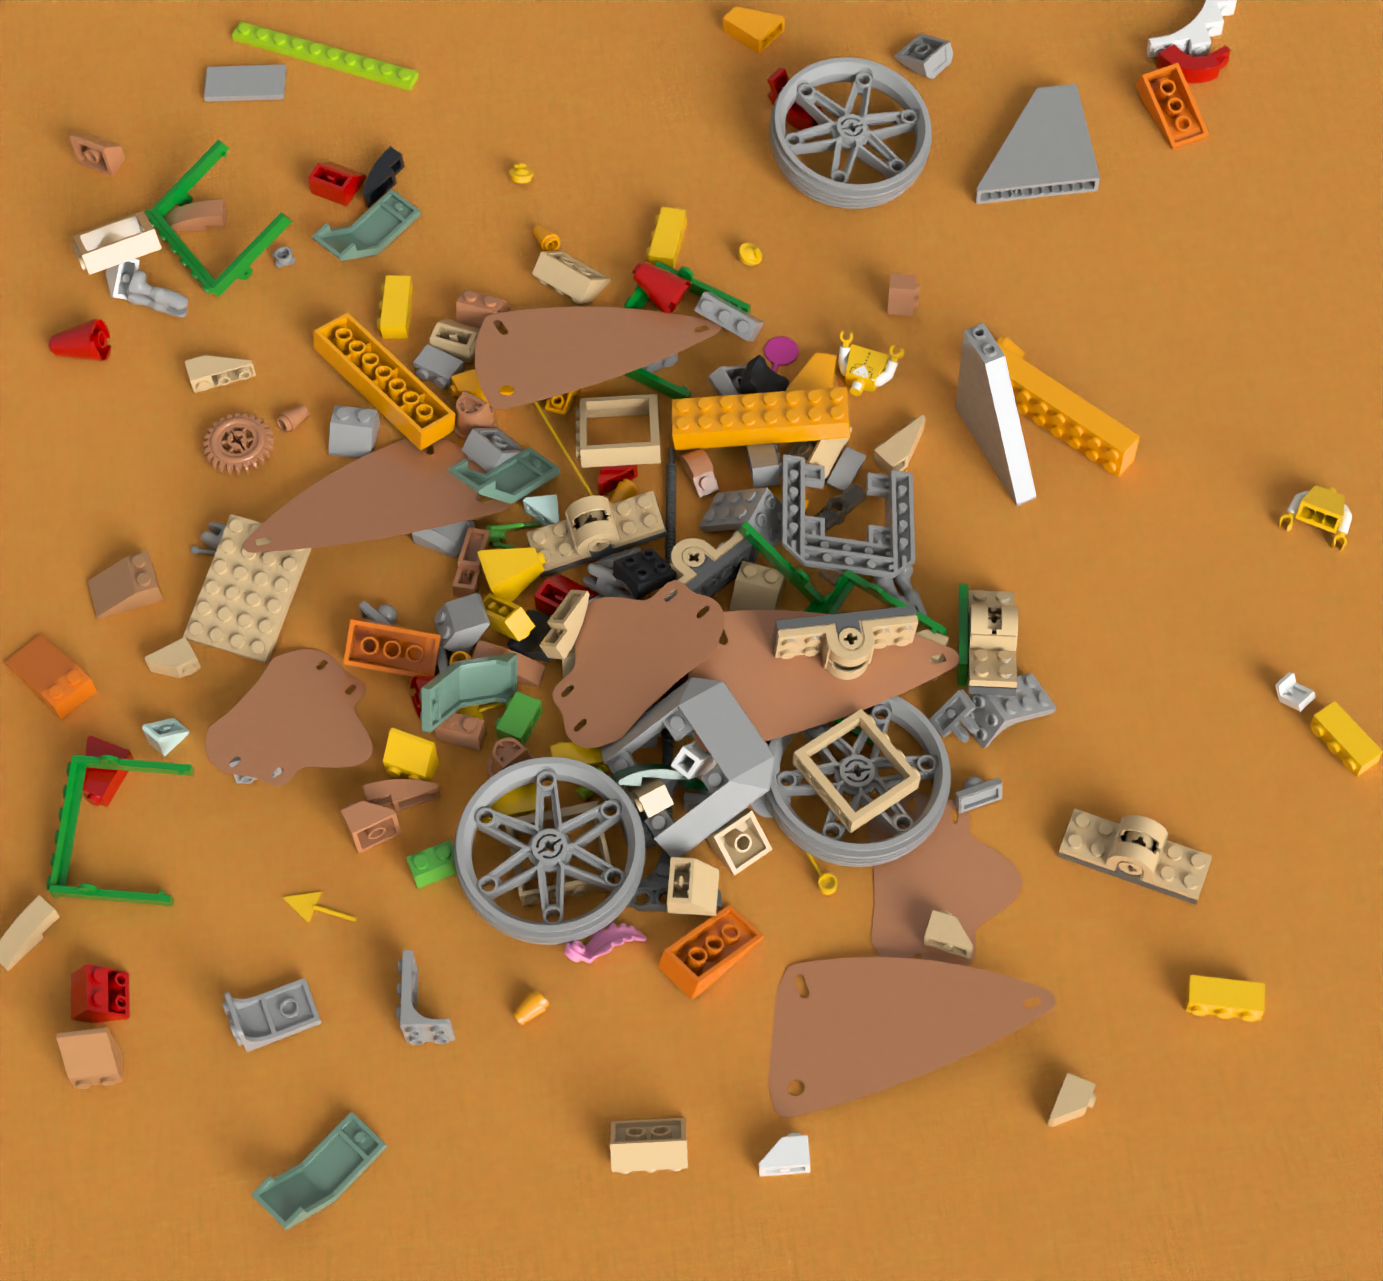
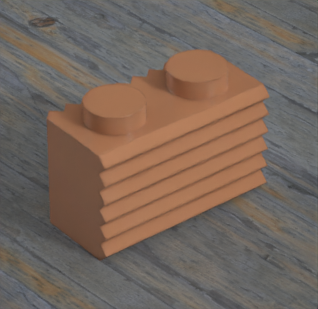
M891 274L887 314L913 316V309H918L920 284L916 283L915 275Z
M457 712L434 729L437 740L476 750H481L487 735L483 719H475L474 716L470 717V715L466 717L465 714H457Z

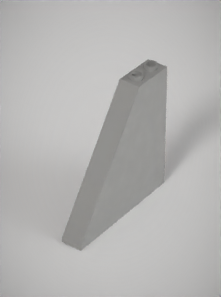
M1077 84L1036 88L976 190V204L1098 191L1100 176Z
M982 323L964 330L955 408L1015 505L1019 506L1036 499L1035 487L1006 358L986 325Z

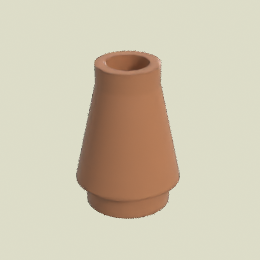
M300 405L299 407L282 412L276 418L277 425L285 433L288 431L292 432L309 416V411L304 405Z

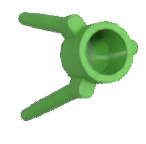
M540 522L487 525L486 530L490 531L489 542H493V547L504 549L519 548L501 543L502 540H506V530L540 526Z

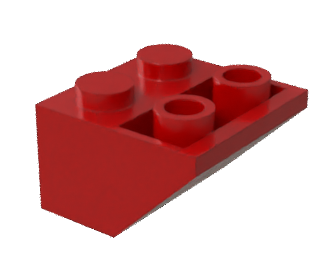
M333 162L317 163L308 176V181L312 194L347 207L367 177L365 174Z
M558 574L547 578L535 593L536 610L552 616L570 590L588 591L589 600L598 596V593Z
M85 964L71 974V1020L93 1024L130 1018L129 972Z

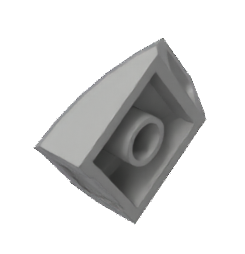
M921 33L894 57L910 70L925 77L935 79L936 75L948 65L950 66L953 51L950 41Z
M745 364L731 367L721 366L709 375L708 381L719 396L742 394L738 389L746 366Z
M472 520L414 532L412 533L414 544L455 558L461 552L468 527H476Z

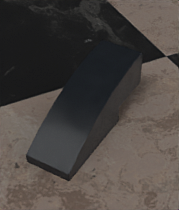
M391 146L376 161L365 182L363 197L367 208L371 207L397 184L395 175L405 167L402 154Z

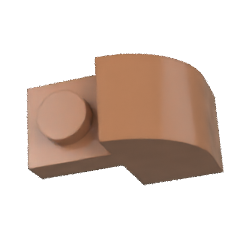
M702 448L679 455L684 473L691 478L698 498L720 490L713 473V465Z

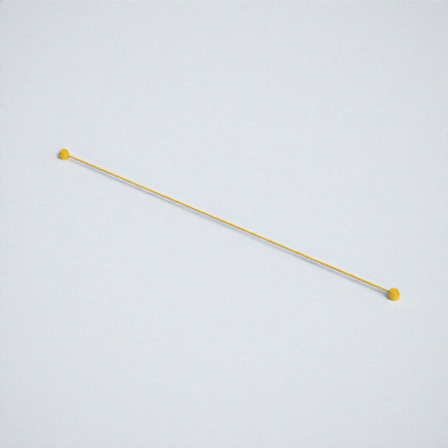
M537 401L534 402L589 495L594 496ZM806 852L820 875L818 880L819 891L825 895L833 894L837 889V878L829 873L823 874L812 855Z

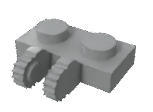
M964 689L958 690L930 718V721L942 737L948 736L953 731L963 743L970 739V735L964 727L960 726L961 723L971 733L975 734L979 730L976 721L969 716L977 707Z

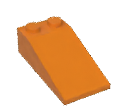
M1179 63L1143 74L1135 85L1142 102L1172 149L1209 136Z
M354 617L350 619L343 664L412 677L435 676L441 635Z
M38 635L4 662L60 720L64 719L97 692L91 678L42 635Z
M730 904L718 912L716 916H712L666 948L658 968L692 1000L709 988L763 939L764 935Z

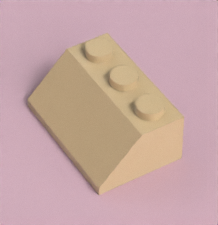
M541 251L532 275L538 277L540 283L555 287L554 290L556 292L571 296V300L578 304L592 302L611 280L609 277L563 251Z
M849 438L795 442L788 455L805 457V463L825 466L826 479L831 474V469L840 457V452Z
M686 1118L611 1121L610 1154L612 1172L627 1174L631 1171L655 1172L656 1170L663 1169L679 1171L682 1168H688Z

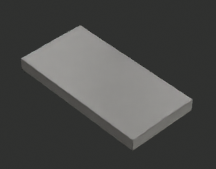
M286 64L207 67L204 91L205 102L284 99Z

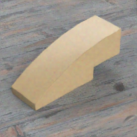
M570 590L547 623L551 630L540 643V647L548 658L565 659L573 647L587 610L588 591Z
M40 895L27 906L0 939V964L7 971L44 938L42 933L59 918L56 910Z

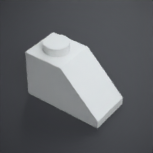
M132 259L107 268L106 277L111 297L128 300L130 282L134 273L138 270L140 260Z
M790 1133L787 1137H782L759 1163V1176L810 1173L808 1135L802 1136L801 1133Z

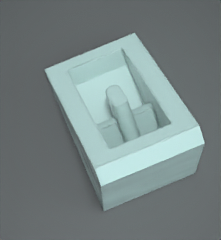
M557 494L526 497L523 500L525 513L542 525L548 526L560 522Z
M175 718L144 724L142 727L148 743L164 757L190 732Z

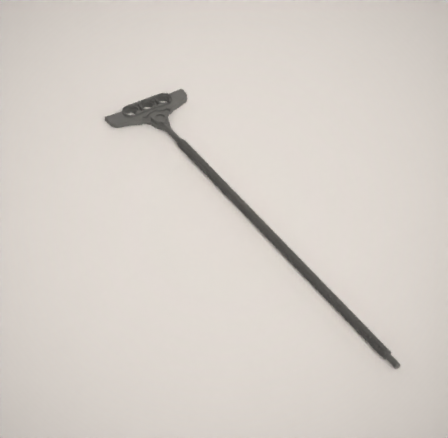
M673 448L668 450V464L666 465L665 526L668 536L665 537V561L669 565L672 550L676 545L677 465L675 464V449ZM674 685L664 693L663 699L674 691ZM665 727L662 738V764L671 766L673 763V736ZM672 806L668 807L667 810L672 815L673 808ZM664 849L656 869L648 877L641 879L637 891L627 907H633L641 912H668L667 904H662L659 901L662 895L668 894L671 857ZM718 889L717 908H722L721 892ZM640 894L648 896L649 900L645 904H638L635 898Z

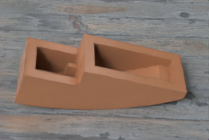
M224 200L195 202L169 211L166 221L174 231H206L207 226H225L227 208Z
M468 527L457 562L458 569L452 585L454 596L465 597L478 593L483 567L477 552L488 550L489 530Z
M478 640L472 659L517 652ZM518 653L517 683L539 688L546 666Z
M391 779L363 785L368 802L383 807L393 804L396 812L441 798L437 783L423 780Z

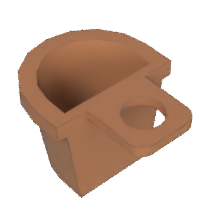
M463 391L456 402L454 433L460 439L466 441L471 430L474 428L496 427L497 422L494 421L492 416L496 408L492 406L490 408L488 402Z
M510 737L502 738L495 743L492 754L489 757L487 763L488 774L491 778L499 771L511 765L534 759L535 757L516 739Z

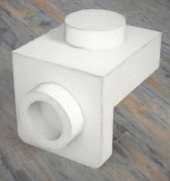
M1291 672L1286 674L1275 685L1279 702L1300 712L1316 698L1313 690L1296 683L1295 675Z

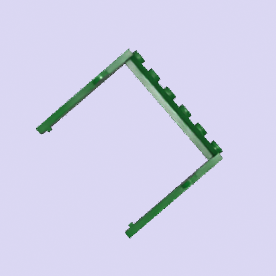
M219 139L150 211L147 209L144 211L153 228L159 230L158 235L164 241L170 243L168 247L176 255H180V262L191 269L190 274L196 280L202 282L200 286L208 294L212 292L218 297L237 278L241 280L249 278L253 273L250 265L292 223V220L281 212L216 279L211 276L164 217L176 204L180 207L191 204L193 198L188 192L222 157L225 158L227 156L226 152L230 148Z
M659 261L655 263V266L689 280L692 285L688 291L700 297L703 292H712L750 314L751 305L695 279L693 272L689 268L682 266L679 270H676ZM638 284L633 296L627 298L624 308L642 309L649 300V297ZM642 368L623 374L672 399L691 398V392L687 391L686 386L681 388Z
M747 521L744 522L737 531L811 602L804 612H819L823 607L822 602L825 597L809 583V576L803 570L795 569Z
M847 569L844 575L840 574L838 576L833 592L827 593L822 602L823 607L819 612L816 611L815 613L836 614L854 585L892 608L908 605ZM916 610L920 625L931 630L934 634L939 633L944 636L947 634V629ZM840 718L831 722L837 725L845 719ZM855 727L849 733L858 738L862 729ZM868 737L865 743L873 747L874 743Z
M72 755L71 762H68L66 768L68 782L64 785L62 792L63 798H65L64 805L59 809L60 828L55 832L56 852L51 855L52 875L47 878V890H49V893L54 898L70 897L173 906L174 898L171 895H165V891L160 890L159 894L98 889L91 884H78V887L66 885L86 768L193 776L194 768L192 765L118 759L111 755H101L100 757Z

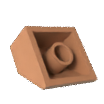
M75 134L69 137L79 165L113 177L125 161L122 148L117 143H111L102 140L100 137L88 134Z
M464 289L456 301V322L481 328L484 319L488 315L508 312L511 309V304L493 296ZM499 320L493 322L497 329L502 323Z
M362 800L358 803H351L341 810L347 831L358 853L402 834L394 809Z

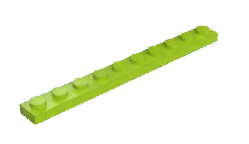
M242 21L239 22L232 34L233 40L409 91H411L419 77L418 71Z

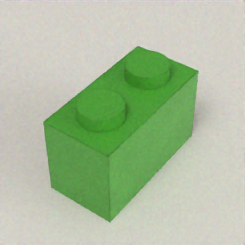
M516 691L513 698L508 699L505 706L506 711L502 717L500 716L497 719L495 729L499 740L510 737L525 746L543 713V708L540 700Z
M451 840L406 857L417 889L457 874L454 846Z

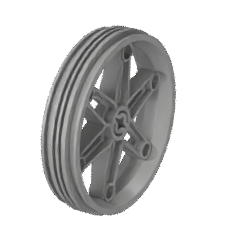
M844 57L827 59L811 64L799 71L787 82L773 106L769 125V138L773 156L779 169L795 188L810 198L830 206L862 209L882 205L895 199L916 181L925 166L930 151L932 129L930 116L922 97L903 76L884 65L870 60ZM830 83H853L845 109L814 89V87ZM871 88L890 97L904 111L867 114ZM857 95L863 96L860 116L850 114ZM796 101L819 125L786 135L785 118L789 109ZM814 103H818L835 116L837 120L833 122ZM886 123H896V125L874 131H869L868 127ZM914 131L915 150L907 164L899 159L881 141ZM831 134L833 138L811 143L804 142V140ZM866 143L869 144L888 162L884 163L863 146ZM841 149L851 151L844 172L838 170ZM834 151L830 179L809 169L796 155ZM856 157L888 178L871 184H847Z
M898 696L863 711L871 713L870 715L881 732H887L891 720L907 730L917 740L926 755L905 756V760L910 766H914L918 770L920 781L933 779V787L927 807L915 822H913L899 802L889 807L895 814L894 816L890 817L883 811L875 817L893 834L890 838L867 843L841 841L847 829L842 823L834 822L836 815L831 809H829L822 834L807 825L795 813L786 797L818 795L810 784H801L800 780H805V778L798 770L780 773L783 754L797 733L769 740L768 746L776 758L770 790L764 794L767 805L784 834L810 855L842 866L868 867L894 861L914 850L927 839L938 825L946 807L951 785V770L947 751L939 733L929 719L912 704ZM877 716H882V717H884L885 719L880 720V719H877L876 717H877ZM825 723L801 732L810 742L831 728ZM863 730L853 748L841 737L832 742L845 756L839 763L826 747L817 752L825 764L816 766L825 776L834 774L835 783L831 784L841 796L845 793L853 797L850 807L855 812L860 804L865 807L873 801L867 794L871 793L874 789L881 796L889 791L888 788L894 787L905 780L900 774L879 778L878 769L895 767L886 757H879L880 750L875 744L870 759L859 755L868 739V735ZM921 766H928L931 769L925 770ZM789 782L791 785L784 786L782 783ZM897 825H905L907 829H901ZM834 833L837 835V837L832 838L829 837L827 834Z
M542 757L521 761L499 771L476 791L466 805L456 829L454 859L463 893L482 919L498 931L515 939L534 944L556 945L591 936L610 924L627 907L637 891L644 871L645 837L636 807L626 792L612 778L597 768L580 761L560 757ZM546 780L553 782L550 786L541 785ZM556 780L584 786L597 793L606 801L562 824ZM537 782L535 825L490 809L497 800L508 792L522 785ZM544 797H551L555 829H543ZM607 810H614L616 814L608 816L605 812ZM485 817L492 819L489 823H482L480 821ZM596 818L598 819L599 823L571 843L566 834ZM620 820L628 840V858L624 872L583 849V847ZM500 824L532 836L528 845L499 830ZM477 829L517 851V853L479 881L472 864V847ZM572 855L602 871L601 876L569 865L568 863ZM529 858L533 867L504 882L501 881L500 878ZM557 871L556 904H549L545 872ZM565 875L612 892L593 910L579 917L564 921ZM538 877L543 922H535L517 917L499 907L493 900ZM612 877L620 879L617 884H612L608 880ZM486 885H493L495 887L490 892L483 890ZM551 915H557L559 920L549 922L547 918Z

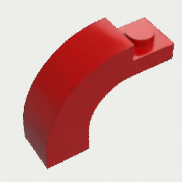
M1173 44L1159 52L1156 67L1161 69L1179 63L1187 83H1205L1218 78L1220 68H1224L1229 62L1231 49L1224 45L1207 56L1193 57L1185 54Z
M780 67L767 79L771 90L767 96L773 106L779 93L789 81L786 69ZM796 101L789 109L785 118L787 123L799 131L819 125Z

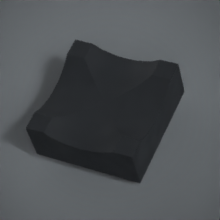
M759 354L748 362L738 390L742 394L786 391L790 381L786 377L772 371L765 359Z
M652 548L625 556L613 562V576L623 581L637 600L644 598L648 593L656 589L662 588L668 582L676 580V571L671 569V566Z
M528 609L526 614L535 627L525 639L517 641L511 638L507 643V647L531 659L550 663L552 658L546 656L540 647V643L551 630L547 623L551 616Z

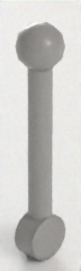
M197 546L191 547V553L194 555L198 553L215 555L216 550L199 549Z

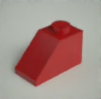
M637 465L602 466L597 481L599 495L603 496L616 489L619 481H623L624 478L630 481L637 478Z

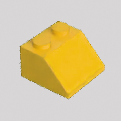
M391 728L383 758L386 772L394 778L402 777L431 782L440 764L435 743Z

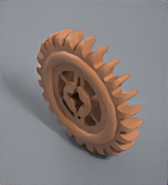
M238 412L235 413L234 417L228 414L227 419L221 417L219 418L220 423L214 422L212 424L213 428L207 429L208 434L203 437L205 441L202 444L203 453L207 457L208 463H212L214 469L219 465L221 473L224 472L226 467L229 475L232 474L234 468H236L238 475H240L241 468H244L249 473V465L257 470L256 461L264 465L262 456L270 458L267 450L273 451V446L271 445L274 444L273 432L270 430L269 424L264 423L262 418L257 419L254 414L250 417L248 413H243L240 416ZM247 432H249L253 436V438H247ZM222 446L230 448L229 452H227Z

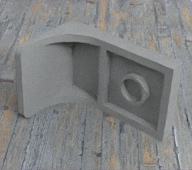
M767 487L719 492L714 496L713 502L704 514L699 527L703 532L735 530L747 521L773 548H776L782 537V503Z
M1032 673L1017 676L1016 696L972 694L970 699L977 708L969 716L979 726V730L975 734L972 733L979 745L985 748L990 745L999 733L1009 726L1021 721L1053 714L1057 707Z
M403 950V958L398 960V973L401 974L402 982L397 984V994L400 997L401 1005L397 1006L396 1016L397 1021H400V1029L403 1031L406 1042H410L413 1045H422L424 1042L447 1044L449 1041H454L455 1033L450 1019H429L417 1012L418 966L413 950Z
M306 978L247 999L233 998L229 991L224 993L226 1000L222 1001V1004L231 1022L229 1023L231 1031L238 1045H243L247 1052L321 1024Z

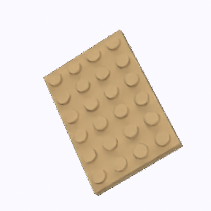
M231 514L183 637H186L188 641L268 664L312 548L257 553L247 552L243 548L244 541L263 523ZM262 538L255 541L258 546L268 544L272 539Z

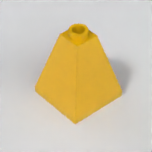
M535 547L481 550L477 552L491 591L494 595L510 602L515 600L545 570L543 564L547 563L542 551L537 552Z

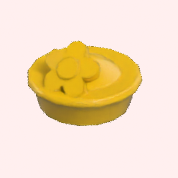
M520 163L514 165V168L509 170V175L512 181L522 184L530 182L534 172L529 168H525L526 164Z
M751 243L740 245L738 255L745 265L754 266L761 262L762 253L759 247Z

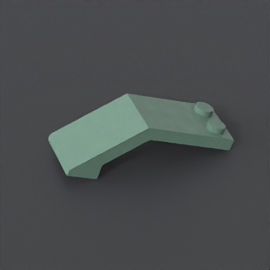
M390 189L351 226L330 229V226L326 223L311 237L340 261L380 254L421 216V212L394 190Z
M529 447L485 474L468 469V461L466 459L450 467L448 472L480 495L513 504L560 475V468Z
M518 653L456 661L424 685L420 691V699L422 700V711L420 713L422 731L432 732L461 707L491 702L506 704L508 699L513 698L517 691Z
M351 1111L300 1164L273 1179L268 1176L251 1195L288 1230L334 1203L388 1146Z

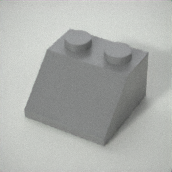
M335 405L330 421L329 455L359 459L374 452L381 425L377 410Z
M498 427L472 429L461 449L469 460L475 461L487 472L525 450Z
M478 593L446 602L434 617L438 634L441 635L443 648L453 652L463 651L469 653L490 625L482 598Z

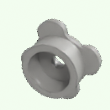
M288 247L276 249L273 253V258L276 259L275 265L281 268L294 264L296 260L292 256L293 250Z

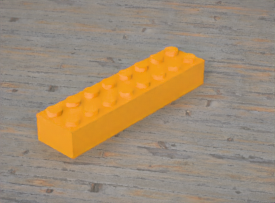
M348 312L314 330V349L420 451L454 432L455 413Z
M998 343L1006 358L1017 411L1032 419L1038 426H1042L1050 431L1056 438H1060L1068 443L1071 448L1086 455L1089 460L1095 461L1104 467L1107 472L1119 477L1134 461L1140 436Z
M847 387L672 399V437L675 450L850 438Z

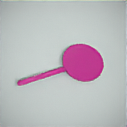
M776 337L771 339L765 346V356L769 362L774 364L772 368L774 372H776L778 366L789 365L798 357V346L790 338Z

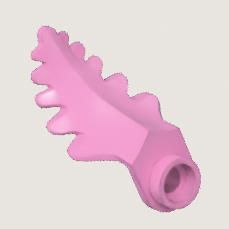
M612 922L606 930L603 928L594 933L586 946L575 940L566 942V948L563 951L569 959L575 962L583 960L591 963L597 957L608 954L613 946L622 945L624 941L637 940L645 942L647 937L640 930L636 931L632 925L627 928L626 923H621L619 928H617L616 924Z

